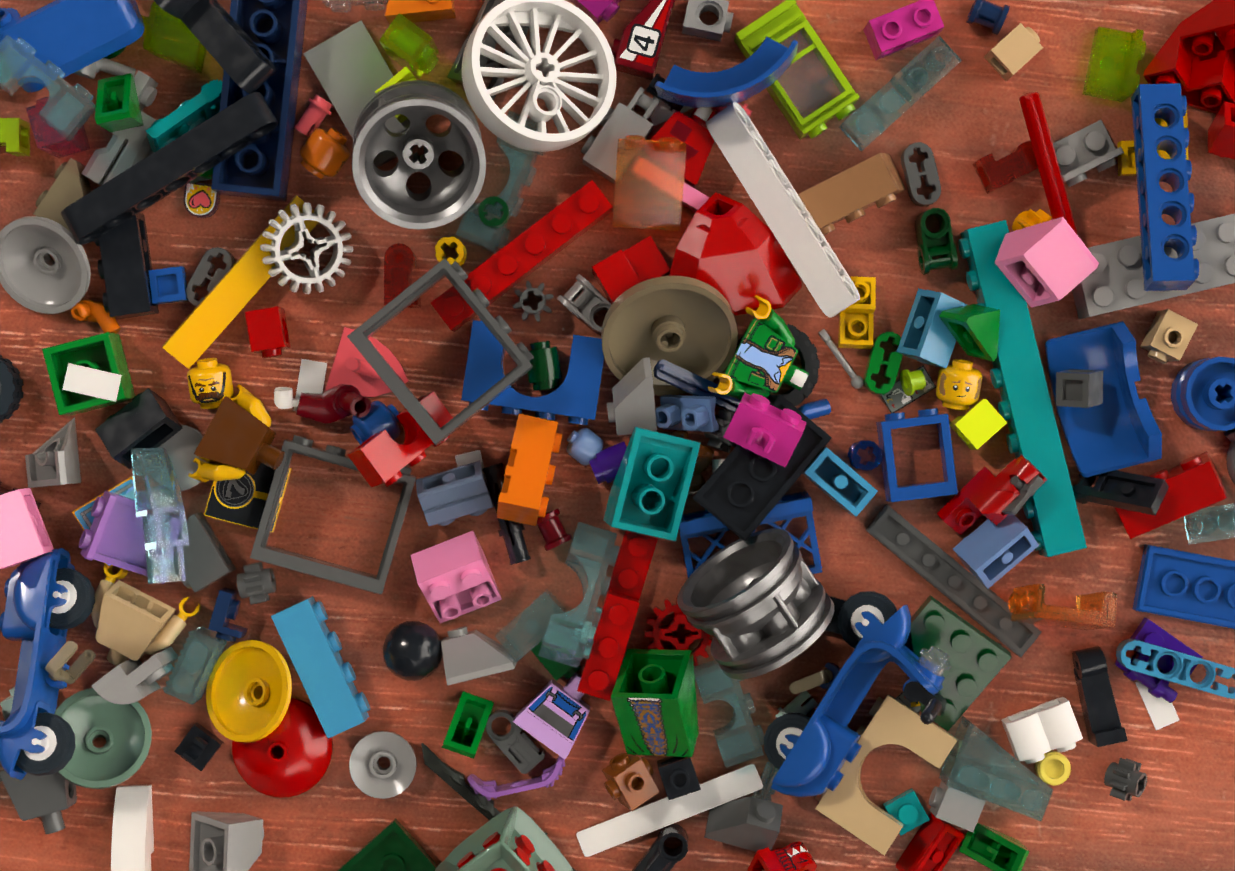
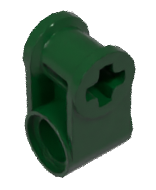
M932 208L922 212L915 220L918 261L921 273L926 275L929 274L930 270L948 267L950 270H956L958 267V257L953 241L949 215L940 208ZM929 215H933L939 220L940 228L936 233H931L926 229L925 220ZM933 256H944L943 258L932 259Z

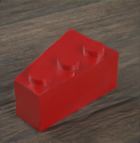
M1206 451L1182 461L1179 465L1169 470L1163 469L1149 476L1164 479L1169 486L1156 515L1116 507L1115 509L1129 538L1132 539L1227 499V495L1216 468Z

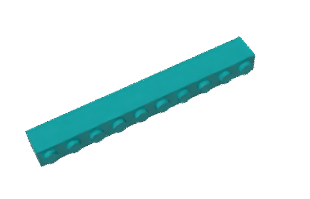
M1007 220L961 232L962 239L958 240V247L961 257L963 259L967 258L970 270L966 272L967 284L970 291H975L977 305L1000 309L997 358L994 362L992 361L994 369L990 370V377L994 388H999L1002 401L998 402L999 414L1007 421L1010 434H1006V442L1010 453H1015L1016 459L1022 454L1047 479L1022 507L1026 518H1031L1034 530L1031 534L1039 544L1035 551H1039L1041 556L1051 557L1087 548L1027 302L995 264L1006 233H1009Z

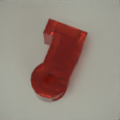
M1031 141L1021 143L1008 156L995 161L991 153L973 163L987 194L1038 168Z
M393 244L385 252V306L412 285V272L416 267L417 261L413 251L405 244ZM421 297L407 308H421Z

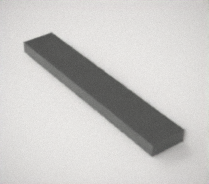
M885 505L865 529V531L1020 658L1042 633V631L991 589H987L974 575L890 506Z

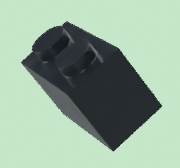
M148 388L136 395L130 403L117 413L109 416L95 430L111 457L128 469H131L183 429L167 402Z

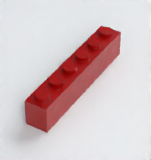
M591 180L470 272L464 282L472 292L478 288L491 305L613 212V206L594 181ZM454 286L431 302V305L453 332L476 316V313Z

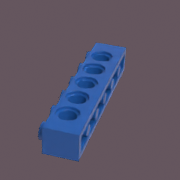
M1181 83L1139 84L1131 97L1144 291L1187 290L1199 276V261L1193 255V246H1195L1197 240V230L1195 225H1191L1190 215L1194 210V195L1192 192H1189L1188 180H1190L1192 174V164L1190 160H1186L1189 130L1187 127L1184 128L1183 116H1185L1187 110V99L1185 95H1181ZM1155 118L1165 120L1168 127L1158 125ZM1157 150L1166 151L1170 159L1161 158ZM1159 182L1168 183L1172 187L1173 192L1164 191L1160 187ZM1162 214L1170 215L1174 219L1175 225L1165 223L1162 219ZM1164 247L1173 248L1178 258L1167 256Z

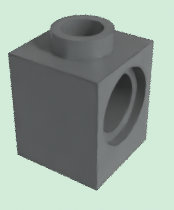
M1069 369L1056 372V406L1090 408L1103 404V370Z

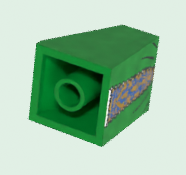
M627 649L611 695L627 754L692 757L699 734L692 650Z

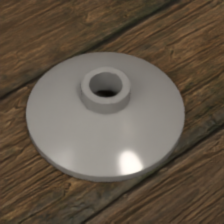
M389 731L373 732L363 737L352 750L349 760L350 775L357 788L366 795L379 799L395 797L405 791L414 779L417 767L416 756L411 745L402 736ZM387 757L390 760V766L382 768L378 762L379 758Z

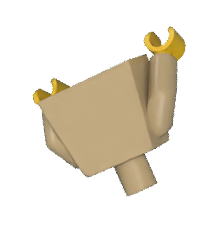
M104 564L106 579L101 580L95 592V604L91 613L94 626L97 628L95 638L98 643L110 648L107 660L111 664L117 666L127 661L128 658L138 661L145 653L154 655L170 646L187 625L185 623L186 619L199 613L201 604L196 607L193 613H188L184 609V604L190 597H186L179 604L180 612L177 616L173 615L176 610L175 608L120 581V579L126 577L128 570L120 568V571L114 575L112 572L113 566L108 569Z

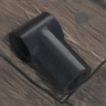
M671 824L661 828L658 838L632 871H670L688 852V837L683 827L678 824ZM669 837H677L682 843L678 848L670 849L664 845V841Z

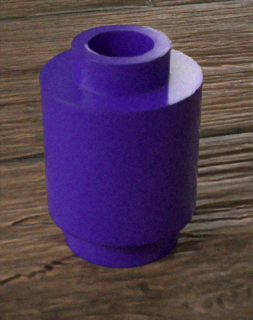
M624 441L596 454V458L589 460L598 484L605 481L607 484L614 482L627 448Z

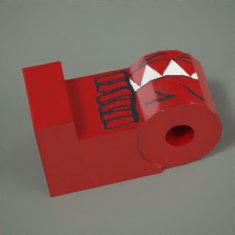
M798 841L770 851L769 847L757 850L747 870L815 871L817 864L803 842Z

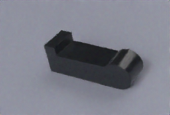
M1099 646L1073 651V670L1088 741L1097 747L1128 741L1125 728L1121 726L1103 651Z

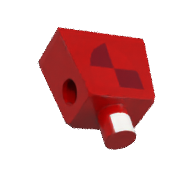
M700 107L695 108L690 117L679 111H675L643 147L641 156L695 188L715 141L706 128V122L714 116L715 112L711 108Z

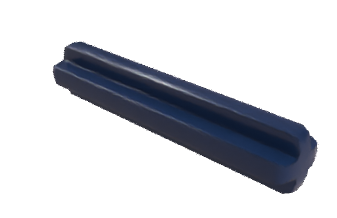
M660 359L654 366L655 378L694 396L716 397V406L735 413L741 401L727 395L710 392L708 386L717 388L718 384L664 359Z

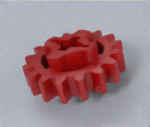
M666 598L664 599V609H660L657 606L653 607L657 615L656 618L647 617L646 622L653 626L652 629L645 631V637L653 638V641L647 645L648 649L667 650L660 642V640L670 641L675 646V650H688L689 645L695 639L702 638L700 644L692 651L693 662L696 667L698 666L697 657L699 655L704 658L709 657L705 648L711 646L712 639H710V634L690 624L686 615L679 608L677 598L675 604H671ZM674 612V618L669 624L660 626L664 617ZM679 624H684L686 630H691L690 633L684 635V640H678L676 634H671L672 631L678 629Z

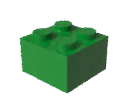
M106 332L42 349L59 415L72 416L130 401L135 397L119 334ZM68 363L122 375L116 402L62 390Z

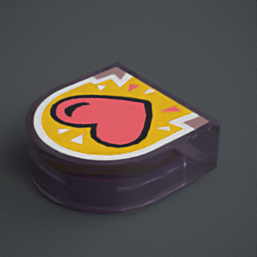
M192 182L185 184L183 201L186 210L191 215L197 218H209L216 213L219 208L220 194L211 189L212 185Z

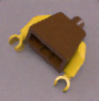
M238 384L236 386L240 391L235 398L224 397L194 452L200 459L194 458L193 462L198 464V469L193 474L189 473V477L201 482L209 480L240 479L245 473L254 475L261 463L274 470L282 463L285 452L271 445L276 433L270 429L271 418L261 400L253 396L242 385Z

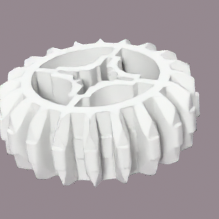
M304 202L303 213H300L298 206L291 204L290 211L292 216L289 217L281 209L278 211L279 217L283 220L280 224L273 219L268 221V224L276 230L274 234L268 231H263L262 233L263 237L271 239V245H260V250L271 251V255L264 257L262 262L265 265L275 264L268 271L271 277L278 275L280 272L282 273L278 279L280 286H284L291 280L290 291L296 292L300 283H302L304 294H310L311 284H314L316 290L321 293L324 291L323 280L333 287L336 285L335 280L331 277L333 273L342 278L345 276V272L339 269L338 266L340 263L348 266L351 264V260L342 257L343 252H353L352 246L343 245L342 241L349 240L351 234L348 232L339 234L338 231L343 229L346 223L340 220L332 224L336 217L334 211H330L325 217H322L324 213L323 205L318 204L314 213H312L311 204ZM312 220L319 222L328 230L331 236L313 238L305 227L304 221ZM294 225V243L285 248V250L280 251V243L284 233ZM304 238L308 239V243L317 244L315 248L310 250V259L306 257V254L296 252L304 247ZM333 246L330 262L323 270L319 271L320 254L322 251ZM302 259L310 275L301 276L292 273L287 269L283 261Z

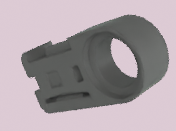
M507 710L493 712L486 724L488 736L522 774H527L544 759L545 750L539 752L540 749L525 732H521L523 729L513 722L515 716ZM495 718H507L511 723V730L505 735L496 734L492 729V722Z

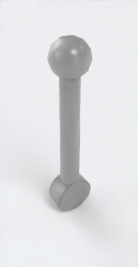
M822 329L818 332L819 336L827 344L851 378V385L856 389L861 388L864 384L863 378L855 374L831 340L829 334L825 329Z

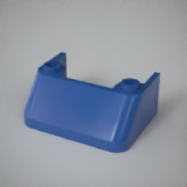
M55 0L24 17H21L16 9L0 8V53L23 90L26 92H36L134 43L143 35L145 25L136 0Z

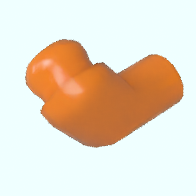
M81 300L71 308V314L75 320L98 323L104 333L117 334L121 330L116 319L110 317V312L107 313L105 311L103 302Z

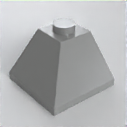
M467 626L447 631L448 637H444L441 641L447 685L513 670L518 661L516 653L478 630L468 631Z
M192 812L189 871H248L262 853V840L264 839L263 819L245 813Z

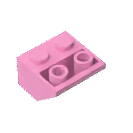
M1064 217L1006 233L995 260L997 267L1031 308L1061 300L1095 271L1099 265V262Z
M18 489L0 495V570L17 566L52 552L54 548L31 489Z
M474 531L410 555L417 583L440 624L502 600L484 551Z

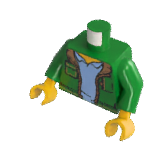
M756 295L754 298L759 301L758 309L754 311L746 307V312L757 319L753 318L749 323L724 374L712 373L713 376L719 378L720 382L717 388L708 386L710 392L741 400L744 393L749 395L755 393L766 398L770 393H777L782 382L799 391L803 387L809 372L792 364L798 353V350L794 347L795 338L784 319L771 308L769 301Z

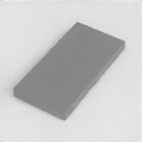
M362 20L303 53L352 139L355 125L362 109L376 95L375 91L393 77L391 70ZM395 116L385 122L387 129L397 134L405 132L410 125L408 118L400 123ZM385 150L378 153L373 162L378 168L396 158L397 155L393 151Z

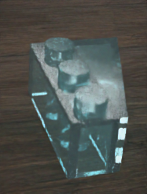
M962 716L954 736L958 741L946 758L939 778L949 787L1042 821L1053 789Z

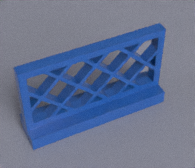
M807 491L784 495L759 525L768 523L775 529L785 530L793 518L805 516L807 528L801 537L797 538L790 532L788 534L796 542L795 545L798 549L802 546L812 553L813 565L808 566L812 574L822 573L812 513V499ZM707 510L683 514L681 518L679 533L688 578L706 561L715 546L721 549L726 547L719 541L729 529ZM784 520L780 526L775 523ZM718 533L715 538H713L712 536L709 535V534ZM703 536L711 544L702 557L690 550L688 538ZM808 536H809L810 546L807 545V544L804 542ZM691 557L698 561L694 568Z

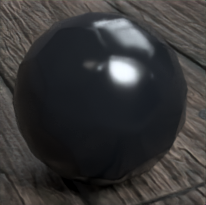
M406 621L395 626L386 636L383 645V658L388 669L395 676L407 681H419L430 676L438 668L443 655L441 639L437 632L429 625L420 621Z

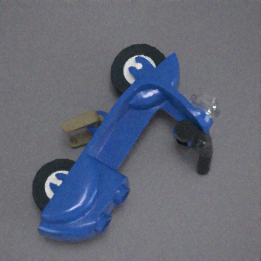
M63 548L52 549L50 553L21 563L11 573L10 578L6 580L4 587L6 605L5 612L0 616V630L4 638L11 641H22L12 709L7 720L0 721V763L10 777L19 780L23 779L26 773L37 776L55 774L63 769L72 759L76 747L75 734L67 721L55 715L59 689L66 688L67 683L73 684L94 661L96 656L94 651L85 650L71 667L66 664L78 649V645L74 641L66 642L67 631L83 623L92 613L95 604V590L90 580L75 570V566L70 563V553Z
M875 591L859 592L849 597L842 605L838 615L839 631L843 639L854 648V651L841 670L836 664L828 662L825 665L827 669L790 684L789 689L793 694H799L817 686L828 689L812 717L801 713H787L776 718L768 726L764 736V751L768 760L779 770L772 781L771 789L795 797L816 796L825 793L828 789L831 791L836 789L844 776L840 769L846 760L851 763L862 747L857 743L861 735L847 726L888 662L897 664L910 678L903 685L906 699L911 702L919 701L926 706L920 716L922 723L931 724L936 716L944 715L947 702L938 692L943 689L942 682L945 679L943 673L945 670L950 671L952 667L947 662L950 656L937 647L931 646L929 650L922 648L920 650L921 657L919 658L905 646L911 630V615L908 605L902 606L897 611L895 604L888 597Z

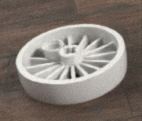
M565 0L503 1L491 9L476 25L467 41L462 58L464 90L479 120L503 141L521 149L537 152H549L566 148L579 142L592 132L603 120L612 104L617 76L612 50L600 28L587 14ZM498 26H509L518 47ZM521 26H529L531 48ZM539 27L549 28L542 52L540 51ZM557 30L573 33L553 56L549 54ZM485 32L510 56L483 44L482 40ZM577 38H580L589 52L558 63L556 59ZM480 54L511 69L480 67ZM591 59L595 64L597 74L560 71ZM482 77L514 78L515 80L487 90ZM566 82L598 84V96L591 95ZM523 85L501 110L491 98V96ZM528 90L518 123H516L504 113ZM565 94L592 106L594 110L590 118H587ZM537 98L544 100L548 111H544L538 106ZM561 107L581 127L569 131L561 114ZM528 116L533 121L538 122L537 131L524 127ZM551 118L559 132L557 134L547 133L546 122Z

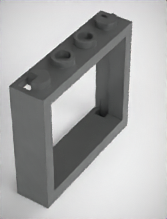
M446 258L347 336L435 445L440 444L533 368V365L529 362L533 355L521 341L515 345L507 335L512 331L509 325L500 315L494 318L486 309L490 305L487 298L478 288L472 292L464 282L468 278L465 271L456 261L450 265ZM446 276L518 366L443 427H440L368 338Z
M294 435L293 441L289 439L284 440L282 451L285 452L284 458L280 466L275 470L250 558L382 595L416 480V476L410 474L411 468L406 466L400 471L403 476L396 481L404 485L378 574L374 575L267 545L294 453L359 471L351 459L345 456L346 449L327 444L326 450L312 446L314 440Z

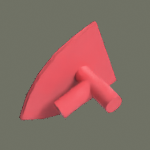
M344 327L325 391L341 384H347L356 387L361 396L366 398L392 392L347 337L354 330ZM369 337L368 339L405 384L409 382L401 363L390 349L377 339Z

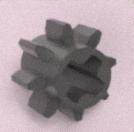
M526 281L527 289L524 292L520 290L514 291L520 297V302L512 306L514 309L523 308L522 320L525 321L530 314L535 316L537 322H540V313L543 311L552 313V310L546 306V301L552 300L554 296L553 294L544 295L542 293L545 287L543 282L538 288H532L531 283ZM534 293L537 298L542 297L543 301L538 303L537 310H532L528 305L524 306V302L529 300V294Z
M719 409L718 415H715L719 430L704 432L705 437L709 439L708 446L727 453L730 452L731 446H737V444L723 438L734 416L733 412Z
M263 562L243 566L245 573L237 574V588L242 599L250 597L251 605L269 601V593L276 592V579L273 569H264Z
M1120 758L1119 764L1112 762L1108 766L1104 783L1112 788L1110 796L1123 801H1131L1132 796L1140 797L1146 787L1147 775L1139 771L1141 763L1127 758Z

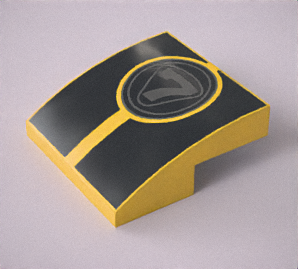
M261 463L254 475L245 473L240 479L213 481L204 515L258 529L275 470ZM289 468L271 532L275 530L292 468Z

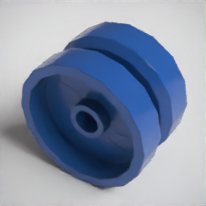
M1203 358L1190 362L1178 372L1172 383L1171 401L1175 413L1183 423L1196 430L1228 431L1235 429V358Z

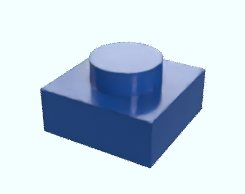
M185 267L148 270L152 304L189 301L186 296L187 280Z

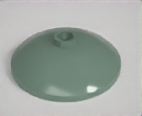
M89 688L67 698L55 711V715L62 717L70 724L75 734L76 747L72 759L63 769L58 771L67 781L84 788H109L128 780L145 762L151 746L152 731L148 715L138 701L125 705L114 704L99 696L93 688ZM98 737L104 738L106 744L101 748H97L93 745L94 739Z

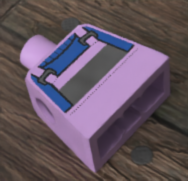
M575 673L570 678L565 687L552 679L516 714L513 720L516 725L563 759H566L590 712V706L581 699L584 693L577 691L581 675Z

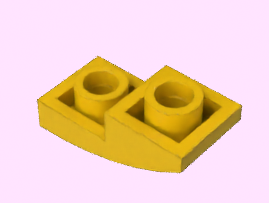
M849 276L859 292L860 300L839 313L838 348L872 349L874 311L876 310V277Z

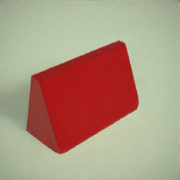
M931 812L928 815L930 820L922 824L895 866L899 871H942L966 834L950 823L936 818Z

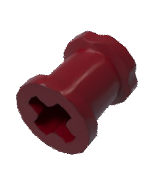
M558 508L546 513L545 517H538L536 526H538L546 542L544 546L546 551L573 539L571 534L566 533L558 516L560 514Z

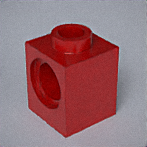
M276 306L245 312L251 352L262 353V358L281 356L282 349L291 348L284 308Z

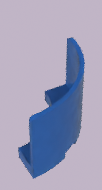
M766 37L761 46L745 61L732 68L718 72H695L673 65L665 82L657 81L655 84L658 97L692 108L726 107L733 102H743L771 86L784 73L796 56L799 42L793 40L789 48Z
M1121 321L1047 340L1045 343L1046 358L1055 405L1056 372L1069 369L1103 370V404L1090 408L1056 406L1064 436L1083 477H1090L1162 459V432L1152 415L1147 399H1139L1135 385L1136 381L1141 380L1137 361L1136 340L1125 323Z

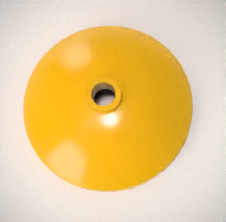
M257 640L238 642L220 655L208 678L206 705L213 725L223 736L237 742H255L265 738L279 726L289 707L292 692L291 674L286 660L275 647Z

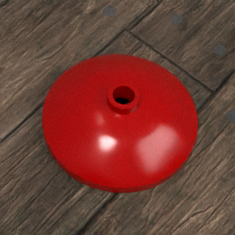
M292 697L283 720L271 734L255 742L232 741L233 760L244 781L262 794L279 798L296 796L315 786L326 773L333 754L332 737L327 738L313 706ZM273 747H282L284 755L281 757L276 756L273 753Z

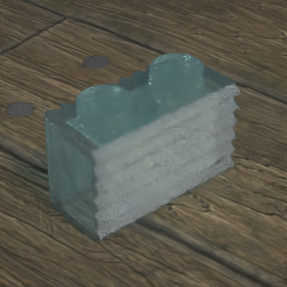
M202 626L188 632L189 637L185 638L187 643L183 644L184 649L180 650L181 655L177 657L178 661L174 663L175 668L171 669L170 680L166 681L167 686L163 688L164 693L189 704H195V702L202 698L207 682L227 643V640L216 637V632Z

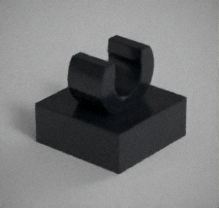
M196 723L174 752L202 771L224 742Z

